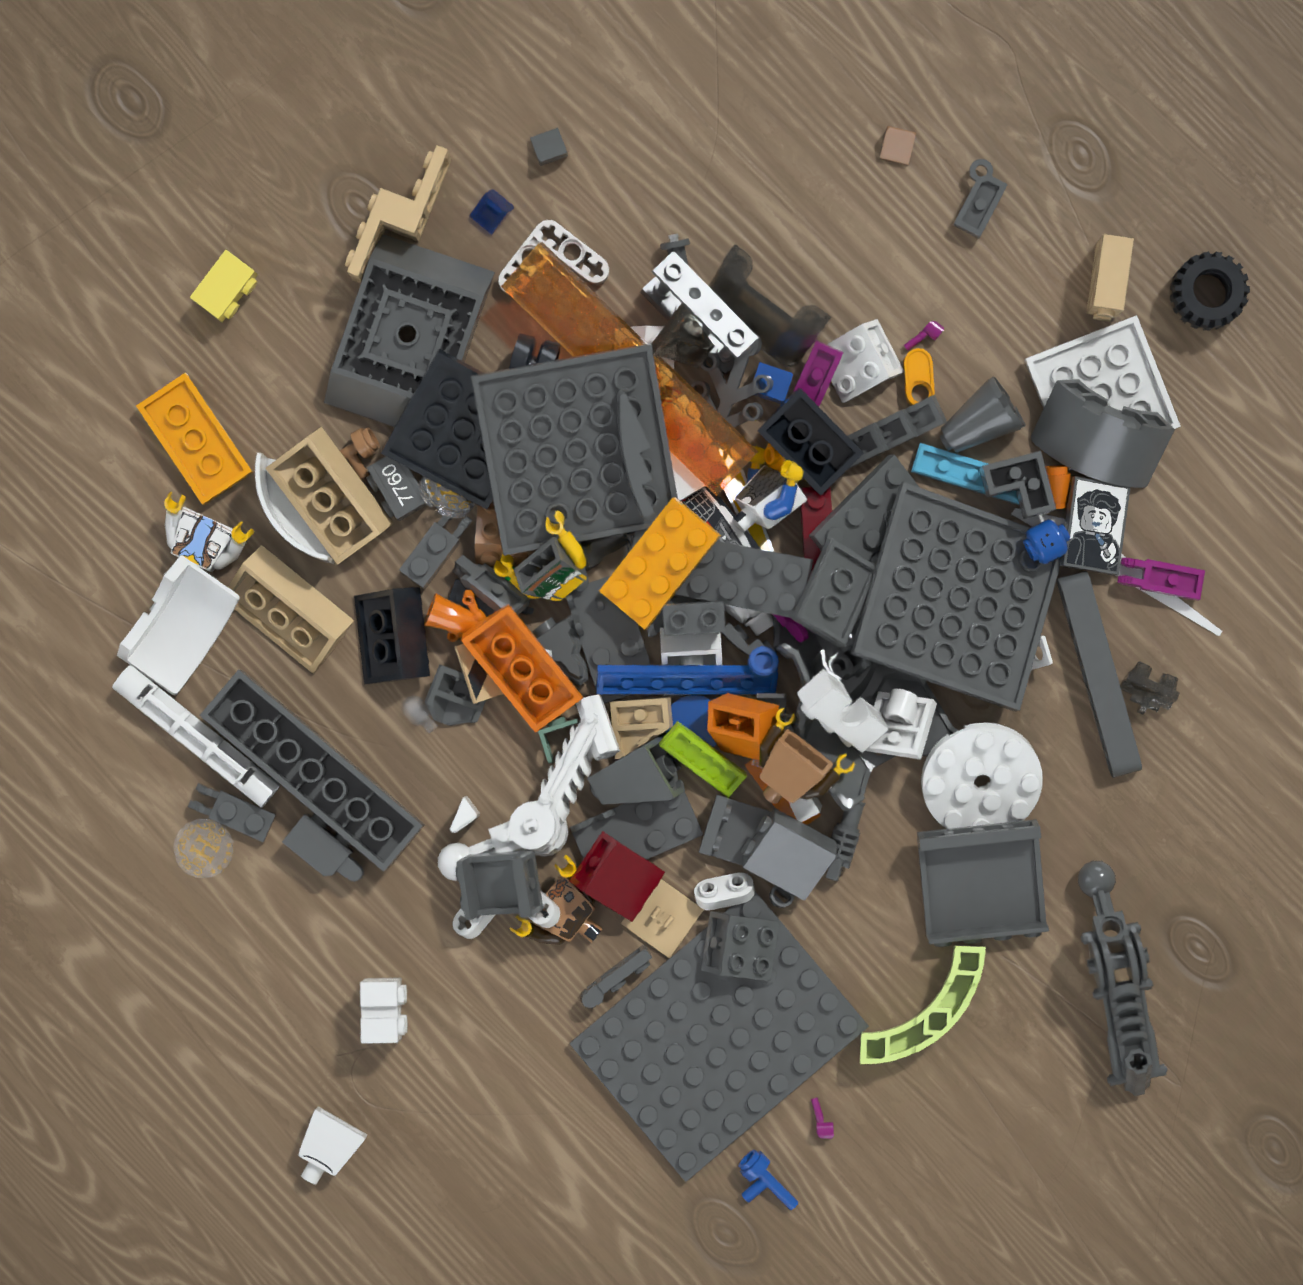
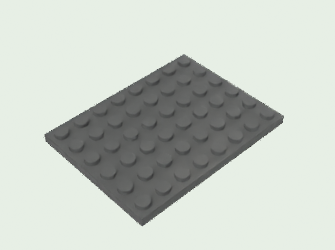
M756 891L751 900L743 904L733 905L724 913L779 922L770 981L721 976L701 971L707 926L569 1043L685 1182L869 1027Z

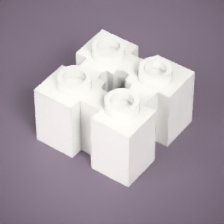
M365 978L361 981V1043H398L402 1039V1035L407 1033V1015L401 1014V1005L407 1003V985H401V978Z

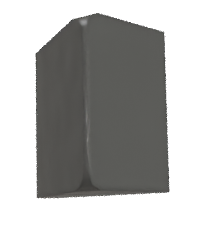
M558 128L530 137L540 166L568 156Z

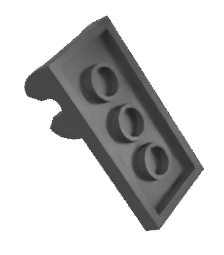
M610 576L589 582L583 592L573 590L566 596L595 688L597 665H651L638 623L599 592ZM633 694L599 695L602 696L605 704Z
M685 791L670 801L624 803L570 827L583 859L602 831L645 859L654 857L703 835Z

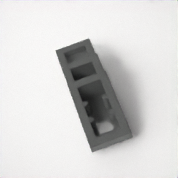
M622 389L617 392V426L621 455L629 486L643 518L655 512L642 485L653 479L640 453L651 448L625 391Z
M930 396L848 435L864 453L848 469L947 423L936 396Z

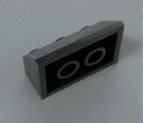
M799 387L757 430L785 460L792 461L803 470L802 477L820 495L864 454Z
M420 587L395 588L355 595L354 601L364 685L429 677V659Z

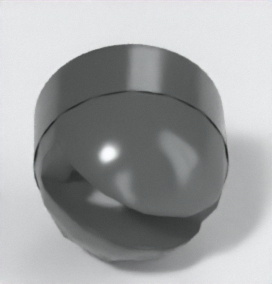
M775 885L770 890L769 899L775 907L785 908L793 902L794 895ZM777 891L787 901L785 903L781 901L774 892Z

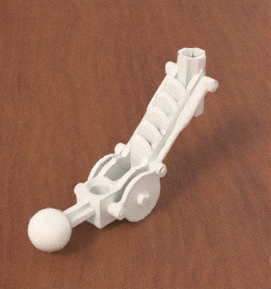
M601 695L588 696L576 703L581 720L577 728L574 724L572 725L570 741L565 738L563 754L558 751L555 757L556 767L550 766L548 782L543 779L541 795L538 801L522 804L513 812L510 821L490 828L491 839L470 847L462 843H452L444 847L438 856V868L443 876L456 881V863L469 854L534 850L535 855L545 857L554 855L562 849L568 837L566 818L570 812L569 802L575 803L577 787L580 791L582 790L584 774L589 777L593 757L595 760L607 759L620 752Z

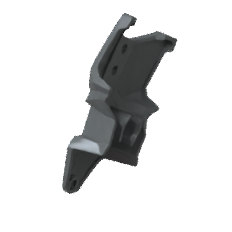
M864 605L846 646L842 648L837 647L818 634L812 633L807 628L809 637L801 643L772 614L773 648L786 659L794 660L803 687L825 669L843 683L852 700L848 706L861 697L874 707L878 691L891 693L892 689H903L914 693L917 697L933 699L937 705L922 756H928L932 748L947 734L950 736L958 731L950 723L926 680L850 654ZM800 700L796 710L798 723L794 733L833 763L831 769L836 767V759L841 754H847L840 761L841 768L846 769L854 762L853 770L849 773H842L840 775L841 779L828 791L840 808L847 811L865 799L864 794L872 770L894 758L895 755L882 754L880 756L866 750L862 753L853 745L847 747L840 740L838 734L835 732L832 734L828 733L818 719L814 718L811 720L801 710L800 706L803 703Z

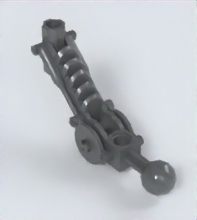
M1093 860L1086 863L1080 869L1078 885L1084 894L1093 899L1097 916H1093V931L1082 933L1080 938L1081 942L1084 945L1088 944L1090 959L1086 960L1089 974L1094 975L1097 988L1093 989L1094 992H1092L1093 998L1095 1000L1103 999L1108 1026L1107 1044L1112 1074L1108 1076L1107 1082L1108 1084L1110 1083V1086L1124 1084L1125 1091L1131 1092L1134 1096L1144 1095L1145 1090L1150 1086L1151 1078L1165 1076L1166 1072H1168L1167 1066L1164 1064L1160 1065L1155 1032L1149 1020L1145 990H1151L1153 986V981L1148 978L1146 964L1150 962L1147 948H1143L1139 936L1141 926L1138 922L1126 924L1123 911L1114 912L1110 892L1116 883L1114 871L1105 862ZM1107 930L1116 931L1118 935L1114 937L1106 936L1104 932ZM1126 968L1129 980L1115 983L1114 970Z

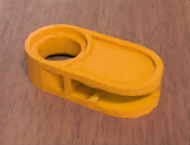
M921 348L912 349L907 353L903 362L905 396L911 406L918 403L911 394L915 386L922 385L926 387L929 393L928 397L935 394L931 355L928 351Z

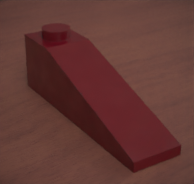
M813 487L800 488L807 498V501L800 505L803 556L804 558L813 559L810 576L821 550L809 537V534L832 512L831 487L822 495Z

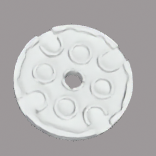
M975 723L966 725L964 729L950 736L947 734L936 743L925 760L921 775V787L930 813L943 827L949 829L1025 820L1038 802L1043 776L1035 751L1021 734L1009 727L995 723ZM979 775L990 777V782L984 786H979L978 788L974 784V780Z

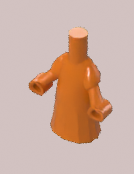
M466 590L462 598L463 604L467 605L469 609L435 593L427 611L424 626L448 631L447 639L455 642L458 638L462 637L463 633L485 619L486 615L478 608L472 590Z

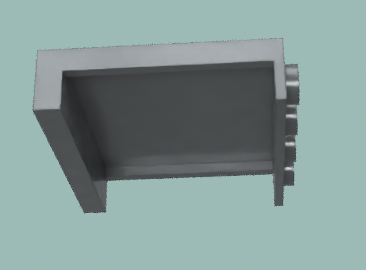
M1036 819L917 832L925 929L929 944H934L936 947H946L952 945V942L955 941L975 944L981 942L983 938L994 937L995 940L1003 941L1011 939L1012 935L1024 934L1025 937H1038L1042 935V932H1049V926L1046 922L1039 842L1041 829Z

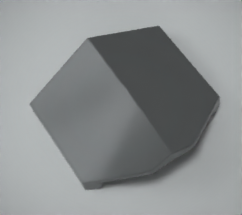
M439 664L425 699V704L433 720L449 726L478 722L486 702L484 700L473 704L463 672Z

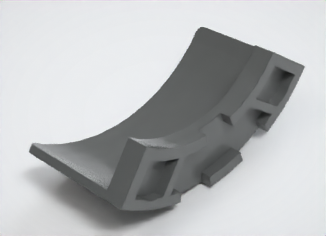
M1079 379L1057 380L1033 430L1031 441L1055 460L1086 476L1119 486L1146 487L1175 429L1158 412L1141 411L1126 406L1120 411L1108 406L1109 400L1091 390Z

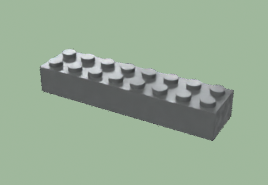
M238 669L199 715L383 872L387 871L425 826L423 822L243 670Z

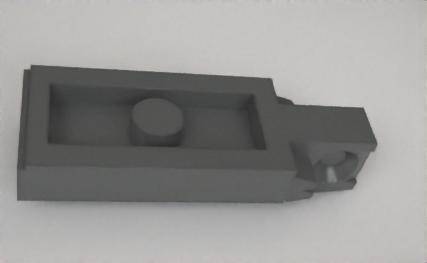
M464 555L455 561L453 573L461 579L460 582L465 588L472 590L475 596L494 611L509 604L518 615L529 606L530 599L507 579L498 576L494 569L486 563L484 565L479 563L475 565Z

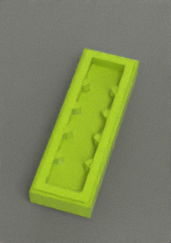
M679 721L675 723L659 742V746L727 798L732 795L747 777V773Z

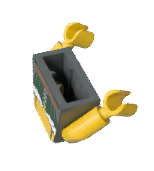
M555 511V518L559 522L558 524H554L548 517L546 518L547 531L551 534H557L559 536L558 539L552 537L514 569L512 568L514 559L510 554H502L500 561L496 560L494 566L495 573L500 577L509 576L511 578L510 582L529 599L544 598L560 601L573 590L583 592L588 586L589 580L585 570L587 562L584 552L570 531L566 532L564 529L565 519L560 511Z

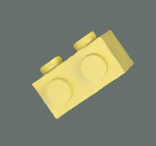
M225 250L190 298L219 321L223 322L225 318L231 319L240 306L237 302L243 294L248 296L253 291L258 282L255 280L258 274L229 251Z

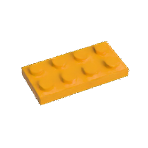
M186 372L136 405L202 505L207 504L253 473Z
M673 497L599 592L643 629H648L663 610V606L671 600L721 537V534L680 500Z

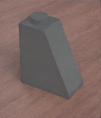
M666 733L587 778L592 794L600 800L601 804L670 801L685 791L684 782L678 780L677 771L682 768L681 762L659 746V742Z

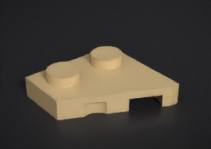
M670 697L610 702L612 728L620 752L615 755V759L623 758L673 727Z

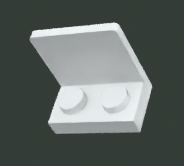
M878 319L863 323L827 344L844 352L831 380L843 403L848 402L883 381L904 373Z

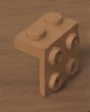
M493 500L488 509L477 506L475 533L476 564L484 565L486 563L489 566H495L496 560L500 561L503 554ZM536 550L510 554L514 559L513 566L517 567Z

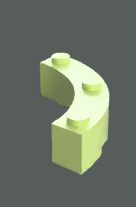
M954 946L947 978L934 1000L923 1011L896 1027L882 1031L861 1033L860 1064H878L907 1057L923 1050L947 1033L960 1019L975 994L981 979L986 947Z

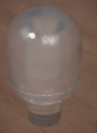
M409 696L403 701L402 712L412 724L416 726L422 725L429 734L438 727L431 719V714L422 698Z

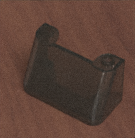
M734 244L708 287L753 333L760 337L762 341L761 350L785 367L797 366L813 347L816 340L826 330L832 317L815 305H807L802 307L792 318L748 285L746 279L753 269L752 259L744 250Z

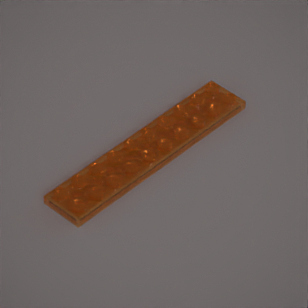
M543 242L539 243L501 286L573 357L647 344ZM653 350L669 450L717 496L754 458L758 451Z

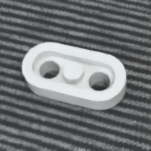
M733 873L705 879L699 882L694 890L697 905L705 910H714L746 903L752 899L755 893L753 879L746 873Z

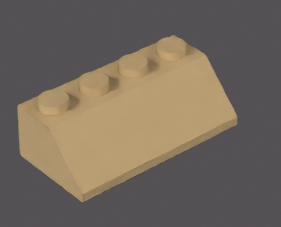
M322 427L265 468L337 565L393 524Z
M262 545L242 563L228 586L229 589L240 597L234 610L312 673L320 667L354 622L344 611Z

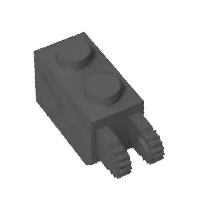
M454 506L448 508L438 523L434 522L399 569V571L425 590L461 542L459 540L472 522V519L466 516L458 524L453 534L445 530L444 527L456 514L457 508H453Z
M308 813L304 814L282 841V843L323 876H331L339 872L342 876L351 880V882H356L365 875L362 865L360 866L351 857V854L354 852L349 847L351 844L339 833L334 835L326 829L328 824L315 813L312 816Z

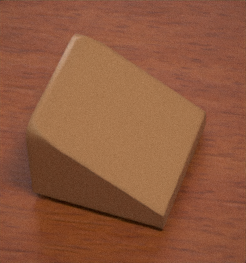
M887 126L879 159L909 165L916 132Z

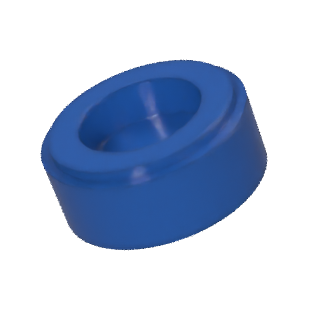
M760 646L751 652L747 664L753 675L759 678H766L776 671L779 659L773 649L767 646Z

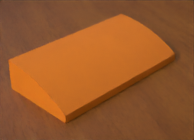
M509 604L463 633L461 642L535 733L583 699L581 693Z

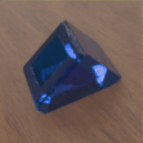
M491 189L483 195L469 216L492 235L509 216L514 206L494 189Z

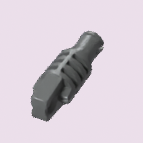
M860 802L849 810L844 811L841 822L834 826L831 839L836 841L837 856L828 867L827 879L839 881L842 868H850L860 836V830L857 828L866 803Z

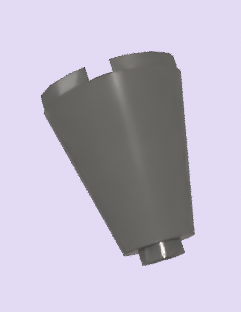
M992 377L941 427L943 434L939 437L948 451L954 449L958 453L1021 430L1026 424L1017 407H1014L1010 401V396L995 377Z

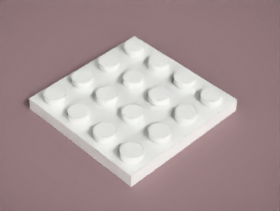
M1137 315L1024 360L1043 409L1057 380L1079 379L1091 390L1109 400L1108 406L1120 411L1126 406L1141 411L1158 412L1174 429L1181 427Z

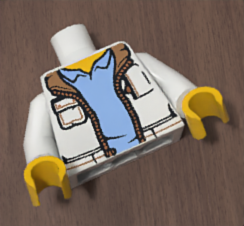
M169 492L164 501V506L167 509L165 518L167 545L172 549L171 554L177 557L182 555L198 567L213 572L215 569L221 570L239 558L246 541L254 534L252 528L244 534L241 531L243 522L238 523L232 529L186 507H183L181 511L186 497L181 495L179 503L171 498L172 492Z

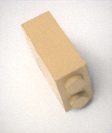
M1104 234L1096 243L1086 314H1093V319L1111 321V318H1116L1124 310L1134 238Z

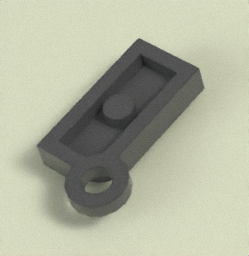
M977 159L970 166L969 175L975 184L953 226L978 239L981 237L1008 185L992 176L993 167L985 159ZM978 166L986 168L987 173L985 176L981 177L976 174L975 170Z

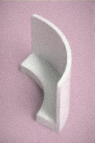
M257 452L255 462L256 488L259 500L269 521L293 546L314 558L334 564L333 558L265 469L275 460L269 459L262 453Z
M181 555L163 576L161 584L152 598L154 604L150 608L151 613L148 615L144 612L134 627L120 643L117 656L135 667L139 672L170 694L177 695L217 640L240 597Z

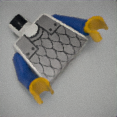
M748 445L744 450V458L752 462L751 468H748L746 485L735 496V501L742 511L732 519L734 525L742 532H745L754 523L769 529L807 501V498L796 484L803 476L801 467L792 461L785 460L780 472L765 465L760 469V465L765 462V450L758 446Z

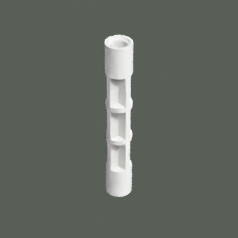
M129 665L114 682L112 688L261 808L280 787L278 782L132 665Z

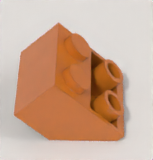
M730 693L724 694L708 702L707 731L721 751L759 760L760 744L770 727L777 723L776 714L779 710V705Z

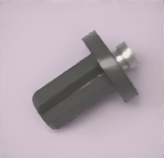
M678 234L668 235L670 242L660 244L661 250L667 249L668 256L674 251L688 265L685 245L690 244L689 238L678 240Z

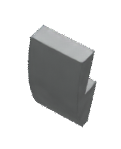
M728 623L725 626L726 632H721L736 648L748 656L755 648L760 646L770 647L776 652L767 640L762 643L759 639H756L752 644L748 645L745 641L749 637L739 624L733 627L731 623Z

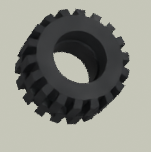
M1210 251L1203 252L1201 255H1195L1185 262L1175 273L1174 280L1170 285V290H1172L1170 302L1175 304L1174 312L1176 314L1180 313L1182 316L1180 320L1184 323L1188 321L1192 324L1191 327L1195 329L1201 327L1203 330H1211L1212 328H1222L1239 316L1243 311V307L1247 305V294L1250 293V286L1246 284V281L1249 280L1247 273L1243 275L1241 271L1243 266L1240 263L1236 265L1233 262L1234 258L1230 255L1224 257L1222 252L1217 251L1214 254H1210ZM1212 275L1222 282L1226 295L1224 302L1216 308L1206 307L1196 299L1193 286L1199 276Z

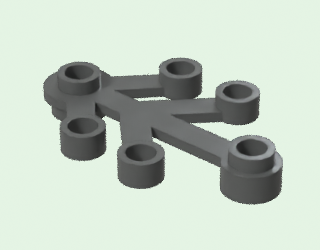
M756 333L754 334L758 339L748 350H745L735 359L727 382L719 366L720 358L717 354L705 353L700 358V366L703 370L709 372L721 400L718 410H716L709 395L710 386L707 382L696 381L692 383L690 393L701 404L706 416L704 426L714 443L718 444L727 441L732 434V428L747 421L759 420L763 416L762 406L755 402L745 405L742 412L729 416L734 404L757 393L769 392L773 387L772 378L764 374L758 375L752 383L739 388L750 356L758 354L762 347V341ZM709 356L714 360L712 367L706 364V359ZM762 378L767 382L765 389L759 386V381ZM699 384L704 388L702 395H699L696 391ZM752 406L757 410L755 417H752L749 413V409ZM715 423L719 424L721 428L719 434L713 431Z

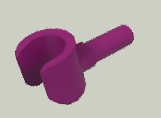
M931 321L917 336L905 343L904 347L909 351L924 340L927 335L935 341L944 331V327L936 321Z
M818 1097L813 1098L811 1102L816 1116V1133L821 1139H832L834 1137L833 1122H824Z

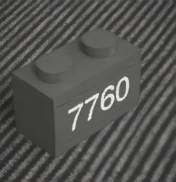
M387 456L367 467L370 475L366 478L374 492L380 490L383 494L385 501L381 502L389 518L395 516L398 521H401L430 504L410 468Z

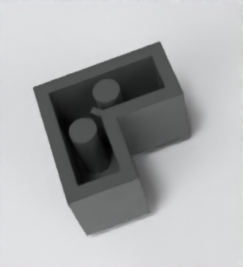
M1041 451L983 465L979 469L986 498L1016 491L1023 519L1056 510Z

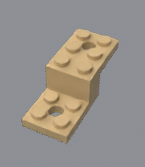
M436 145L434 152H428L423 168L426 169L423 180H417L412 192L414 201L380 188L378 195H372L367 208L370 211L367 223L362 221L356 238L359 239L356 250H350L345 262V266L348 267L347 273L353 281L362 282L370 256L381 235L384 234L385 229L419 242L451 162L448 149Z

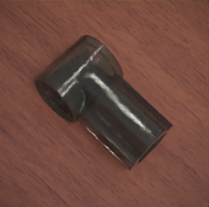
M626 533L578 542L586 558V572L603 562V558L629 543Z

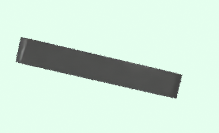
M1083 571L1058 578L1057 585L1110 774L1112 778L1141 771L1140 755L1088 572Z

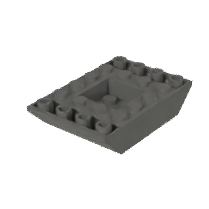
M382 234L370 256L330 372L324 403L395 427L438 349L465 362L495 272ZM406 326L413 327L416 330L415 339L409 343H405L399 338L400 330Z

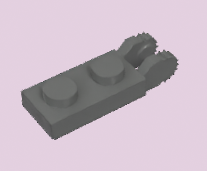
M197 784L196 790L199 793L211 796L217 800L213 809L204 806L203 803L190 800L188 807L208 815L209 819L261 842H265L276 814L227 792H219L203 784Z
M641 945L588 985L587 989H584L581 994L583 1006L593 1009V1007L603 1002L604 994L610 990L613 993L620 989L626 983L625 978L631 973L635 972L637 975L650 966L649 960L652 958L648 948L645 945Z

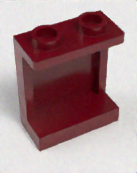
M602 831L569 882L590 897L633 922L653 890L658 886L665 871Z

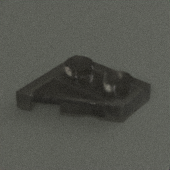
M682 303L652 342L654 355L696 368L700 367L715 347L711 338L686 305Z

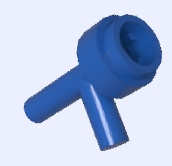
M752 1150L747 1153L738 1165L741 1169L740 1173L749 1182L757 1178L759 1179L742 1192V1197L747 1202H751L763 1190L768 1188L789 1210H793L799 1202L767 1170L770 1160L761 1151Z

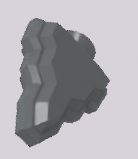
M572 614L558 623L551 617L532 631L544 649L552 650V659L570 681L582 685L589 680L586 663L579 654L582 643L577 635Z

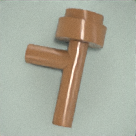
M369 427L366 429L360 428L351 433L353 443L339 450L361 480L367 477L369 473L357 454L359 453L364 459H367L376 454V450L380 448L377 437Z

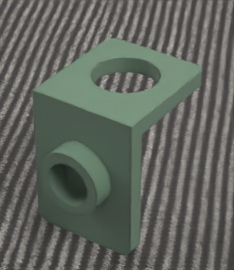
M560 717L548 723V728L538 731L548 764L555 761L546 733L579 723V718L566 722L565 717Z

